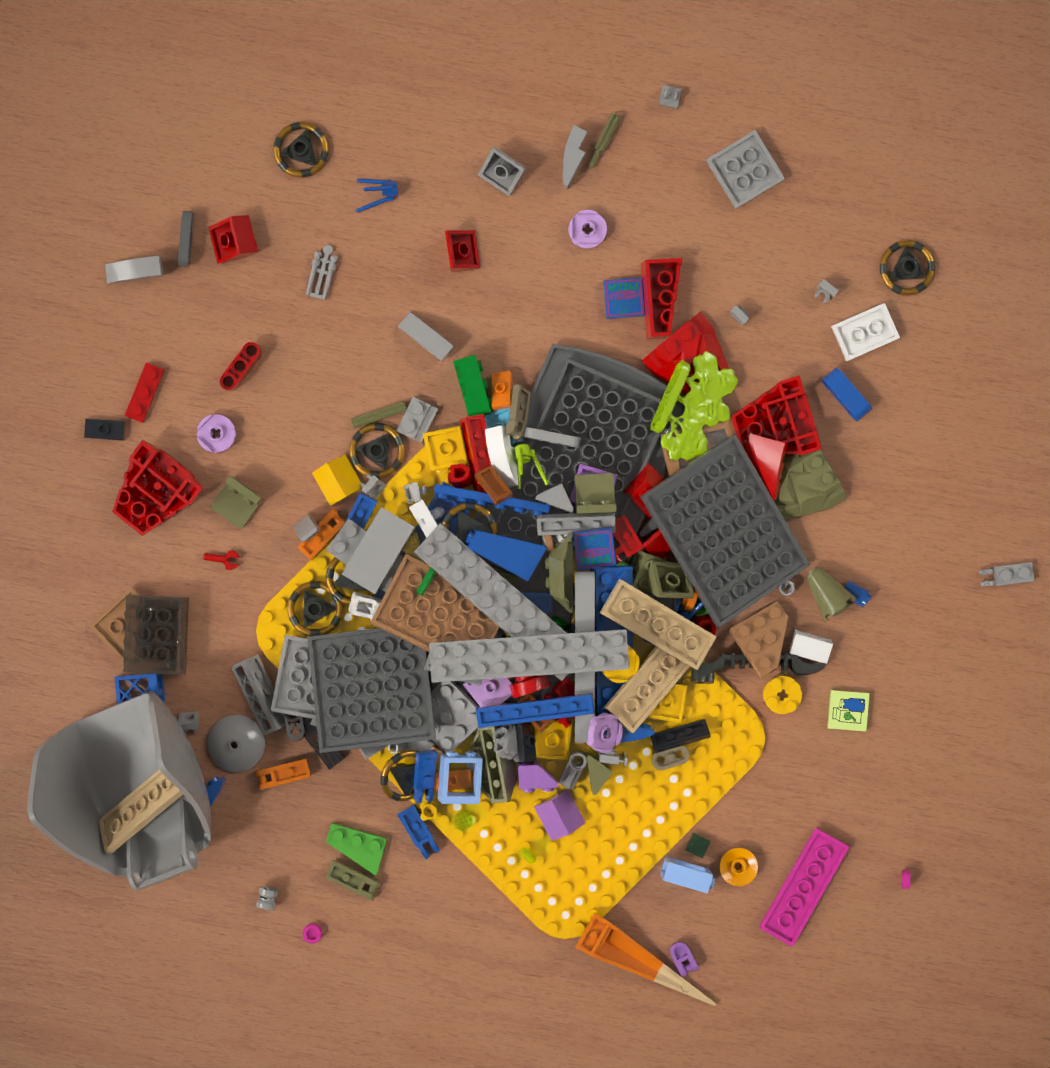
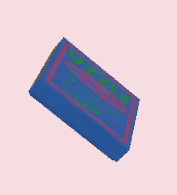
M642 277L603 280L606 319L645 316Z
M612 527L573 531L578 570L616 566Z

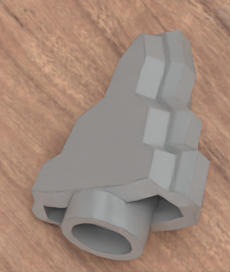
M513 724L503 725L494 733L493 738L496 742L493 751L501 758L514 759L516 762H519L516 727Z

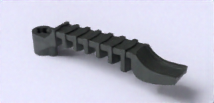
M721 653L719 659L715 662H702L698 670L691 668V683L714 684V672L724 670V665H728V669H735V662H739V669H745V662H749L744 653L735 655V653L730 655ZM788 653L780 655V674H787V661H789L790 671L796 676L814 674L825 668V663L809 664L800 660L796 655H788ZM749 663V668L754 669L751 663Z

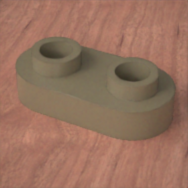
M680 746L656 754L654 752L651 757V763L657 770L672 768L686 763L689 759V751L685 746ZM682 751V756L676 757V752ZM658 757H664V762L658 763Z

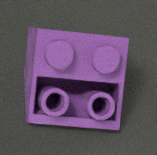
M538 761L518 762L519 789H523V792H535V789L542 788L543 791L547 792L558 788L557 779Z

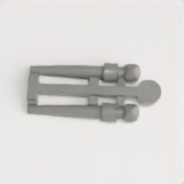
M325 245L323 248L324 258H321L322 253L320 251H315L314 253L315 259H313L311 264L312 269L306 291L307 296L326 299L333 272L336 269L335 263L338 261L336 255H332L330 260H328L329 255L333 253V248L330 245ZM320 261L323 262L321 269H318ZM327 263H329V266H328V270H329V271H326V270H325ZM317 272L320 274L315 293H312L310 291ZM325 274L327 275V278L325 282L323 295H319L323 276Z

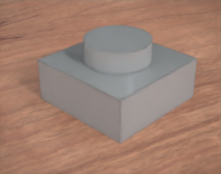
M735 305L729 312L741 326L749 320L747 317L748 312L741 306L738 308Z

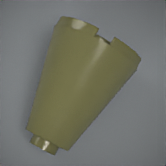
M815 567L807 573L809 575L806 578L825 622L830 620L828 616L831 617L833 615L836 617L852 605L850 603L851 600L852 602L857 601L855 596L823 568L818 569Z

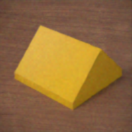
M346 454L312 472L330 506L362 489L361 481Z

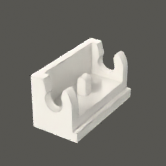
M794 629L789 647L790 654L827 664L833 643L831 639Z

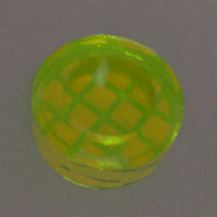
M463 810L456 813L454 825L457 829L464 831L472 826L473 817L468 811Z
M525 847L518 851L530 865L536 861V858Z

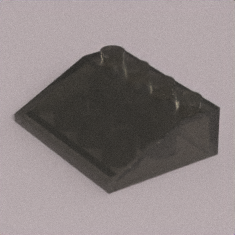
M126 595L123 672L186 674L189 597Z

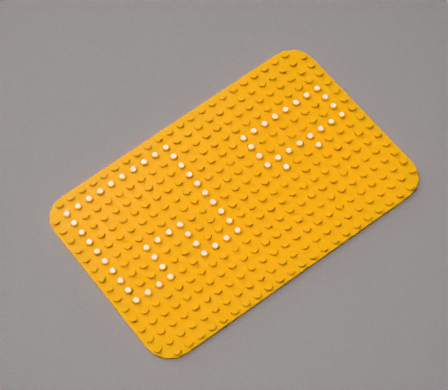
M424 446L386 484V488L376 498L378 502L364 530H368L381 507L416 528L418 522L409 508L415 503L408 504L403 486L417 482L418 488L426 486L428 493L420 496L421 500H424L428 507L435 496V484L441 485L443 481L449 484L448 473L450 468L431 471L426 446ZM472 483L468 487L459 488L474 491ZM471 510L468 516L475 520L479 511ZM336 535L313 560H310L267 603L259 615L256 628L259 647L278 669L285 635L306 639L310 637L300 633L290 622L287 613L289 598L293 591L303 583L309 581L326 583L327 568L334 558L326 549ZM341 561L335 567L333 582L339 578L347 566ZM335 586L340 593L348 598H352L353 591L362 594L369 593L368 591ZM321 588L307 589V591L336 607L331 594ZM304 592L300 594L294 606L295 615L303 626ZM343 603L342 619L338 626L328 634L375 629L377 627L370 623V618L352 615L348 610L349 605ZM336 611L306 628H325L331 623ZM633 633V649L638 655L641 664L656 646L643 641V638ZM689 667L676 682L688 685L682 723L646 718L642 722L651 725V729H654V733L705 719L711 738L683 745L689 751V759L686 763L665 770H657L651 763V757L655 751L650 736L636 741L620 742L613 748H615L614 751H618V754L623 755V752H626L628 757L627 766H624L623 762H619L618 765L605 763L612 769L613 773L597 795H593L587 763L573 790L558 783V788H554V791L545 792L542 788L535 789V792H523V789H519L518 762L514 760L517 780L509 802L491 803L481 790L480 804H442L438 800V791L434 792L433 801L439 804L437 808L439 818L437 820H429L540 930L551 937L562 939L581 936L593 913L603 918L755 765L763 753L765 743L763 723L755 711L716 672H714V684L691 683L692 667ZM574 676V678H573V680H572V684H573L574 686H575V676ZM569 717L568 720L573 722L569 756L573 751L580 750L585 755L586 752H590L598 758V751L594 750L587 743H575V719ZM477 729L453 751L458 752V754H465L466 751H471L470 746L477 733ZM387 746L370 757L369 760L382 772L387 761L395 754L390 753L391 751L388 750ZM677 751L676 757H681L682 751ZM575 756L572 761L578 765L583 762V758ZM405 757L392 767H396L399 763L414 764L416 758ZM658 757L657 762L663 763L664 757ZM537 758V761L559 781L568 760ZM436 761V771H440V762ZM449 763V770L470 768L472 788L448 790V792H473V763ZM389 771L388 779L402 792L392 773ZM568 789L586 823L570 835L552 841L534 806ZM424 790V791H423L422 802L432 803V802H428V801L426 800V798H425V790ZM414 798L410 801L422 812L420 808L421 803L417 804ZM460 812H464L466 818L457 823L468 820L470 817L472 818V823L469 827H467V823L464 821L465 829L463 827L459 828L456 825L457 823H455V817Z

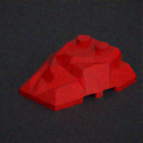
M701 312L686 322L641 360L655 377L662 379L666 383H669L677 364L681 360L690 364V372L687 377L693 376L695 374L694 357L703 355L705 351L716 356L718 371L729 369L714 328ZM698 378L694 380L697 383L700 382ZM687 382L684 383L681 390L684 395L691 391V387Z
M800 375L780 381L769 391L763 393L755 401L731 416L737 438L745 452L750 434L788 444L785 454L805 455L822 449Z
M142 440L130 455V463L127 472L124 474V482L122 488L119 489L112 513L143 536L192 504L203 490V486L195 479V475L167 452L157 449L151 443Z

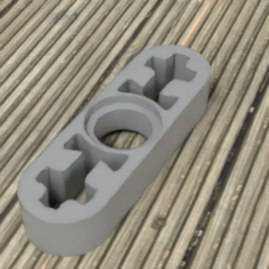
M526 427L524 434L526 438L579 448L581 441L579 437Z

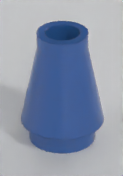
M851 581L844 587L857 599L854 603L862 608L872 597L869 594L870 591Z

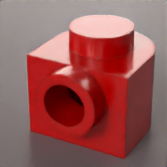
M464 464L450 465V472L448 473L449 484H452L454 488L468 487L473 481L469 468Z
M709 613L703 616H695L693 623L715 636L716 625Z

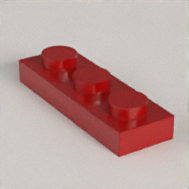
M145 363L124 416L144 423L164 374V369Z

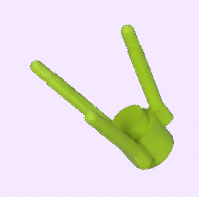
M528 444L516 446L514 449L518 475L517 489H521L523 463L530 462L531 457L545 485H548L549 482L535 455V450H530Z

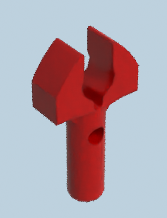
M228 550L226 555L204 553L203 559L206 561L223 563L226 570H233L239 566L227 561L231 557L240 559V556L235 551Z

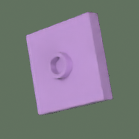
M507 678L483 679L481 686L468 685L466 682L463 684L480 707L500 705L512 695L509 687L512 683Z

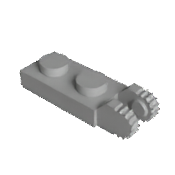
M1032 562L979 570V575L991 573L994 575V580L980 582L981 587L1034 581Z

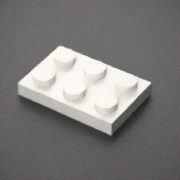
M885 303L831 326L846 361L900 338Z

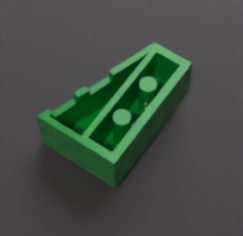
M476 355L454 360L453 363L468 417L490 414L492 399L491 397L487 398L485 390H489L486 378L482 379L480 372L483 371L481 360L477 361Z

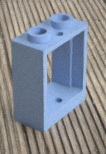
M447 751L446 754L440 755L438 800L442 804H480L483 758L477 752L466 751L465 754H458L456 751ZM449 763H475L473 792H448Z
M665 856L660 873L663 881L707 894L709 889L713 888L715 878H713L710 869Z

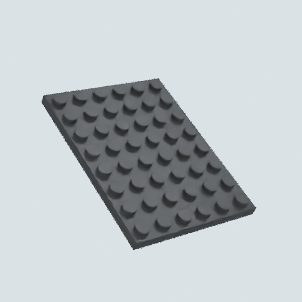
M732 434L640 496L716 627L720 628L810 566L808 559L736 434Z

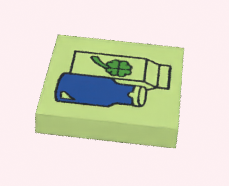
M830 690L827 728L866 731L870 693Z

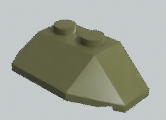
M569 532L550 551L549 557H546L545 565L546 569H549V576H546V588H550V595L568 612L574 613L573 532Z
M498 726L478 728L470 746L471 751L477 752L483 758L481 790L491 803L509 802L517 780L514 759L501 758L493 751L496 742L493 736L496 730L499 729Z

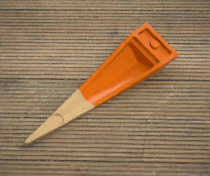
M593 913L575 946L577 949L593 958L713 1006L716 1005L715 1002L611 922Z

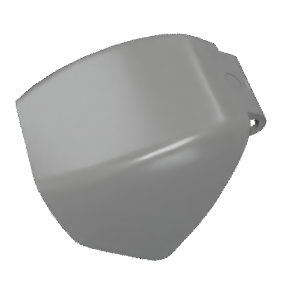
M155 692L143 693L77 720L53 734L37 748L32 763L27 812L32 824L57 846L75 858L101 871L116 876L128 877L129 883L135 891L143 890L198 868V851L206 848L211 839V810L208 792L200 764L188 737L176 717ZM160 769L183 795L112 854L106 853L98 820Z

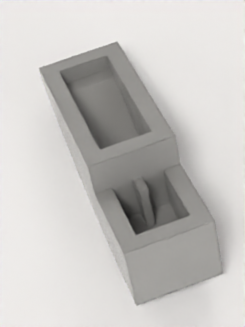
M573 125L564 152L562 178L563 188L565 189L569 187L585 156V152L580 150V147L587 136V131L576 125Z
M160 256L105 264L107 284L164 277L162 258Z
M411 312L398 325L403 332L441 362L444 361L454 348L452 344Z
M309 513L293 525L295 532L302 542H308L321 531L318 523Z

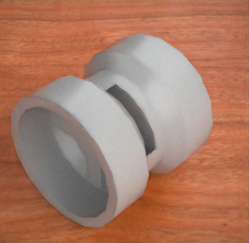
M260 886V898L257 900L256 907L275 910V898L278 896L279 890Z

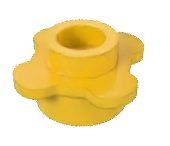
M436 801L432 803L422 802L420 804L422 810L420 818L423 821L427 819L437 820L439 818L437 813L439 804Z

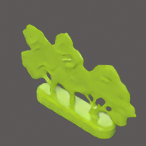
M707 351L703 355L694 357L695 374L691 377H687L690 372L689 363L681 360L677 364L652 420L650 429L657 433L664 430L668 421L671 423V432L666 433L661 439L662 447L669 451L670 460L674 459L677 461L683 458L688 461L695 456H701L707 452V438L703 433L702 427L706 424L713 427L719 421L725 422L730 420L729 407L722 402V397L733 392L738 379L733 369L718 371L716 356ZM698 378L700 382L697 383L694 380ZM687 382L691 387V391L685 397H681L679 395L684 383ZM679 401L684 404L685 411L683 415L675 418L671 413L676 402ZM680 418L684 419L682 423L679 421ZM676 422L682 428L681 434H679L675 429L677 427V425L675 424Z

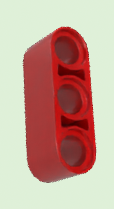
M248 342L242 347L220 377L219 383L223 389L234 391L239 387L262 355L261 347L258 344ZM255 346L257 348L256 355L249 356L248 349ZM239 362H244L246 365L245 369L238 372L236 365ZM228 377L234 379V384L231 387L225 386V380Z

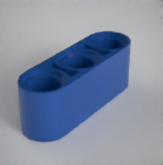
M837 367L821 380L855 421L858 422L872 410L867 400Z

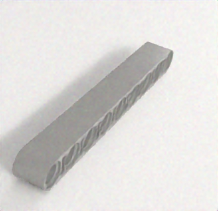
M575 571V633L595 632V571ZM595 672L575 673V695L592 693L594 714L575 716V743H587L590 720L595 716Z

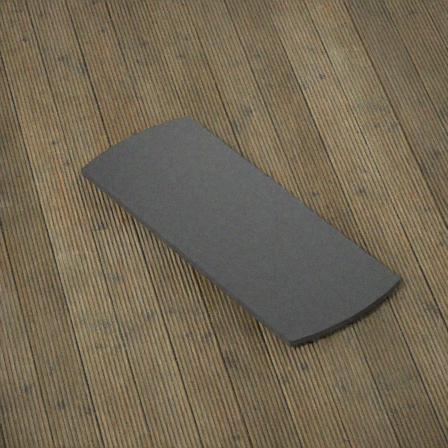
M552 344L531 391L526 427L581 438L580 446L575 448L523 436V442L511 447L515 448L521 444H528L530 450L534 449L549 484L545 485L531 457L530 462L523 463L521 489H517V486L509 488L513 493L511 498L542 503L535 500L536 495L562 484L570 499L575 475H577L579 465L583 464L617 474L614 485L615 520L625 514L637 534L645 514L623 491L648 463L661 476L665 471L666 462L661 439L662 434L671 432V423L668 421L666 427L660 433L651 430L650 426L667 386L652 376L605 355L580 348ZM677 401L671 413L672 416L676 418L683 415L685 411L684 404ZM680 418L679 421L682 423L684 419ZM676 422L677 427L675 429L681 430V426ZM487 505L486 508L492 512L496 519L498 535L543 545L542 535H538L537 516H534L533 512L526 511L523 514L514 512V508L507 507L506 510L496 509L495 505ZM550 506L549 514L569 513ZM573 507L572 513H576L575 507ZM478 512L475 520L490 528L485 515ZM614 536L613 542L614 547L616 549L620 547V545ZM550 551L544 552L529 581L517 576L512 586L519 592L550 593V588H546V576H549V569H546L545 565L546 557H549ZM623 551L619 553L622 559L621 562H625L627 557ZM479 556L487 564L510 572L487 558ZM552 597V613L543 612L550 619L556 616L565 620L568 625L573 615L554 597ZM429 672L430 687L432 691L440 682L432 683L431 672ZM569 673L565 678H568L572 683L575 673ZM554 674L548 675L551 686L533 692L532 695L537 700L543 699L546 695L555 698L556 696L551 690L561 680ZM516 678L508 679L511 683L516 682ZM454 681L479 706L463 684L465 682ZM511 695L503 703H517L523 696L513 698Z

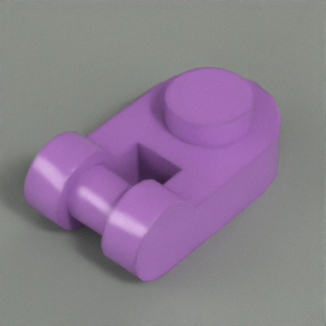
M677 941L671 945V957L682 977L692 970L696 971L699 969L686 943ZM688 959L690 963L683 966L681 962Z

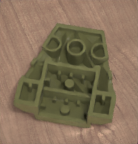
M820 450L805 455H784L782 461L784 467L779 481L781 486L777 500H774L785 520L831 509L847 499L839 479Z

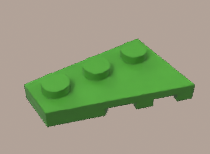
M331 823L326 842L377 876L387 838Z

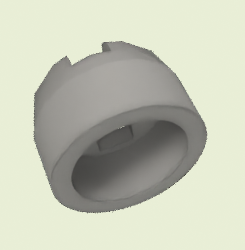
M788 580L779 586V590L782 595L790 596L794 593L795 587ZM791 585L790 589L786 593H784L783 591L787 588V586Z

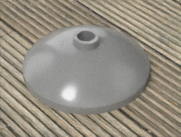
M230 715L222 718L212 727L207 740L208 752L213 762L223 770L243 772L255 766L261 759L265 750V737L260 726L253 719L244 715ZM233 741L238 743L237 748L231 746Z

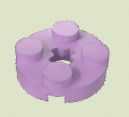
M582 210L571 219L568 232L574 245L583 249H592L599 246L604 240L607 233V225L602 216L596 211ZM586 224L593 228L589 235L582 231Z
M209 415L202 419L197 428L198 442L207 451L215 453L224 452L235 441V426L230 419L223 415ZM213 429H215V430L220 429V430H221V432H220L221 437H220V438H218V437L213 438V437H212V435H213L212 430H213Z
M608 713L593 716L590 720L587 744L594 750L602 753L613 751L612 748L620 743L623 728L618 722V718Z

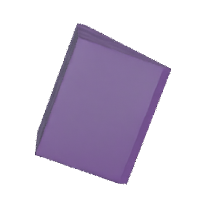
M568 789L534 806L552 841L570 835L586 823Z

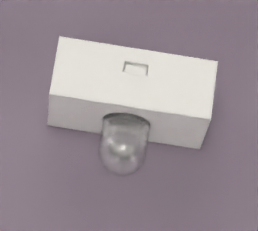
M424 500L409 507L426 537L438 526L436 521L445 515V510L442 507H436L429 511Z

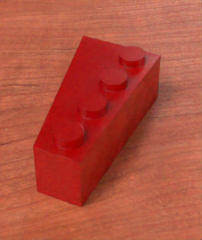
M683 258L644 260L641 263L647 340L664 339L670 336Z

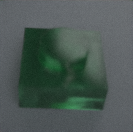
M693 832L685 851L703 859L711 841Z

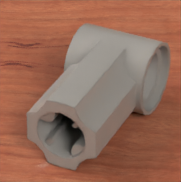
M575 750L570 754L569 760L558 781L559 784L568 789H574L587 763L584 752ZM575 756L583 758V762L578 765L573 763L572 760Z

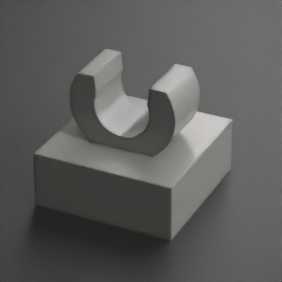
M663 85L658 105L677 109L682 89Z
M823 279L816 287L819 290L815 293L814 297L817 298L820 293L824 294L825 299L822 303L825 304L829 301V298L835 297L839 290Z
M367 475V478L370 480L366 485L361 482V490L376 500L387 485L374 475Z
M417 482L403 486L408 504L421 501L420 495L428 493L426 486L418 488Z
M198 711L179 713L178 722L185 734L190 729L194 730V734L197 733L199 726Z

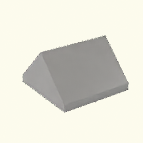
M493 146L478 176L510 196L526 173V167Z
M562 484L536 495V501L569 513L573 512V506Z

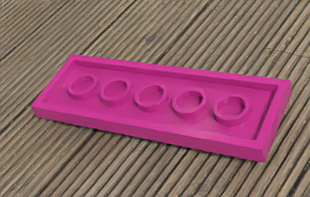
M815 827L761 921L759 928L793 947L847 853L849 846Z

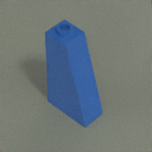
M474 529L473 533L470 531L465 539L467 548L526 581H529L547 547L541 544Z

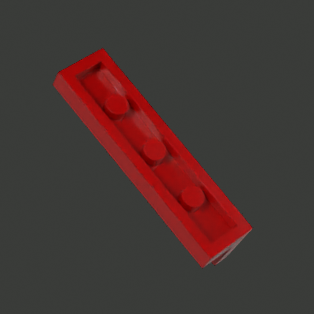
M484 414L465 417L460 420L469 468L473 476V489L475 492L486 493L475 478V473L491 465L485 434L487 427Z

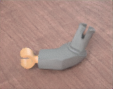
M430 740L388 745V750L392 754L410 749L421 752L435 750L437 752L436 761L440 762V755L444 754L439 747L434 748V743Z

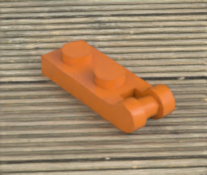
M334 508L318 524L321 531L308 542H301L297 547L310 560H313L346 522V519L344 517L341 518L337 514L338 511ZM331 519L337 523L334 528L328 524Z
M307 758L255 771L256 777L259 778L260 782L258 784L259 790L312 777ZM266 774H271V781H267Z

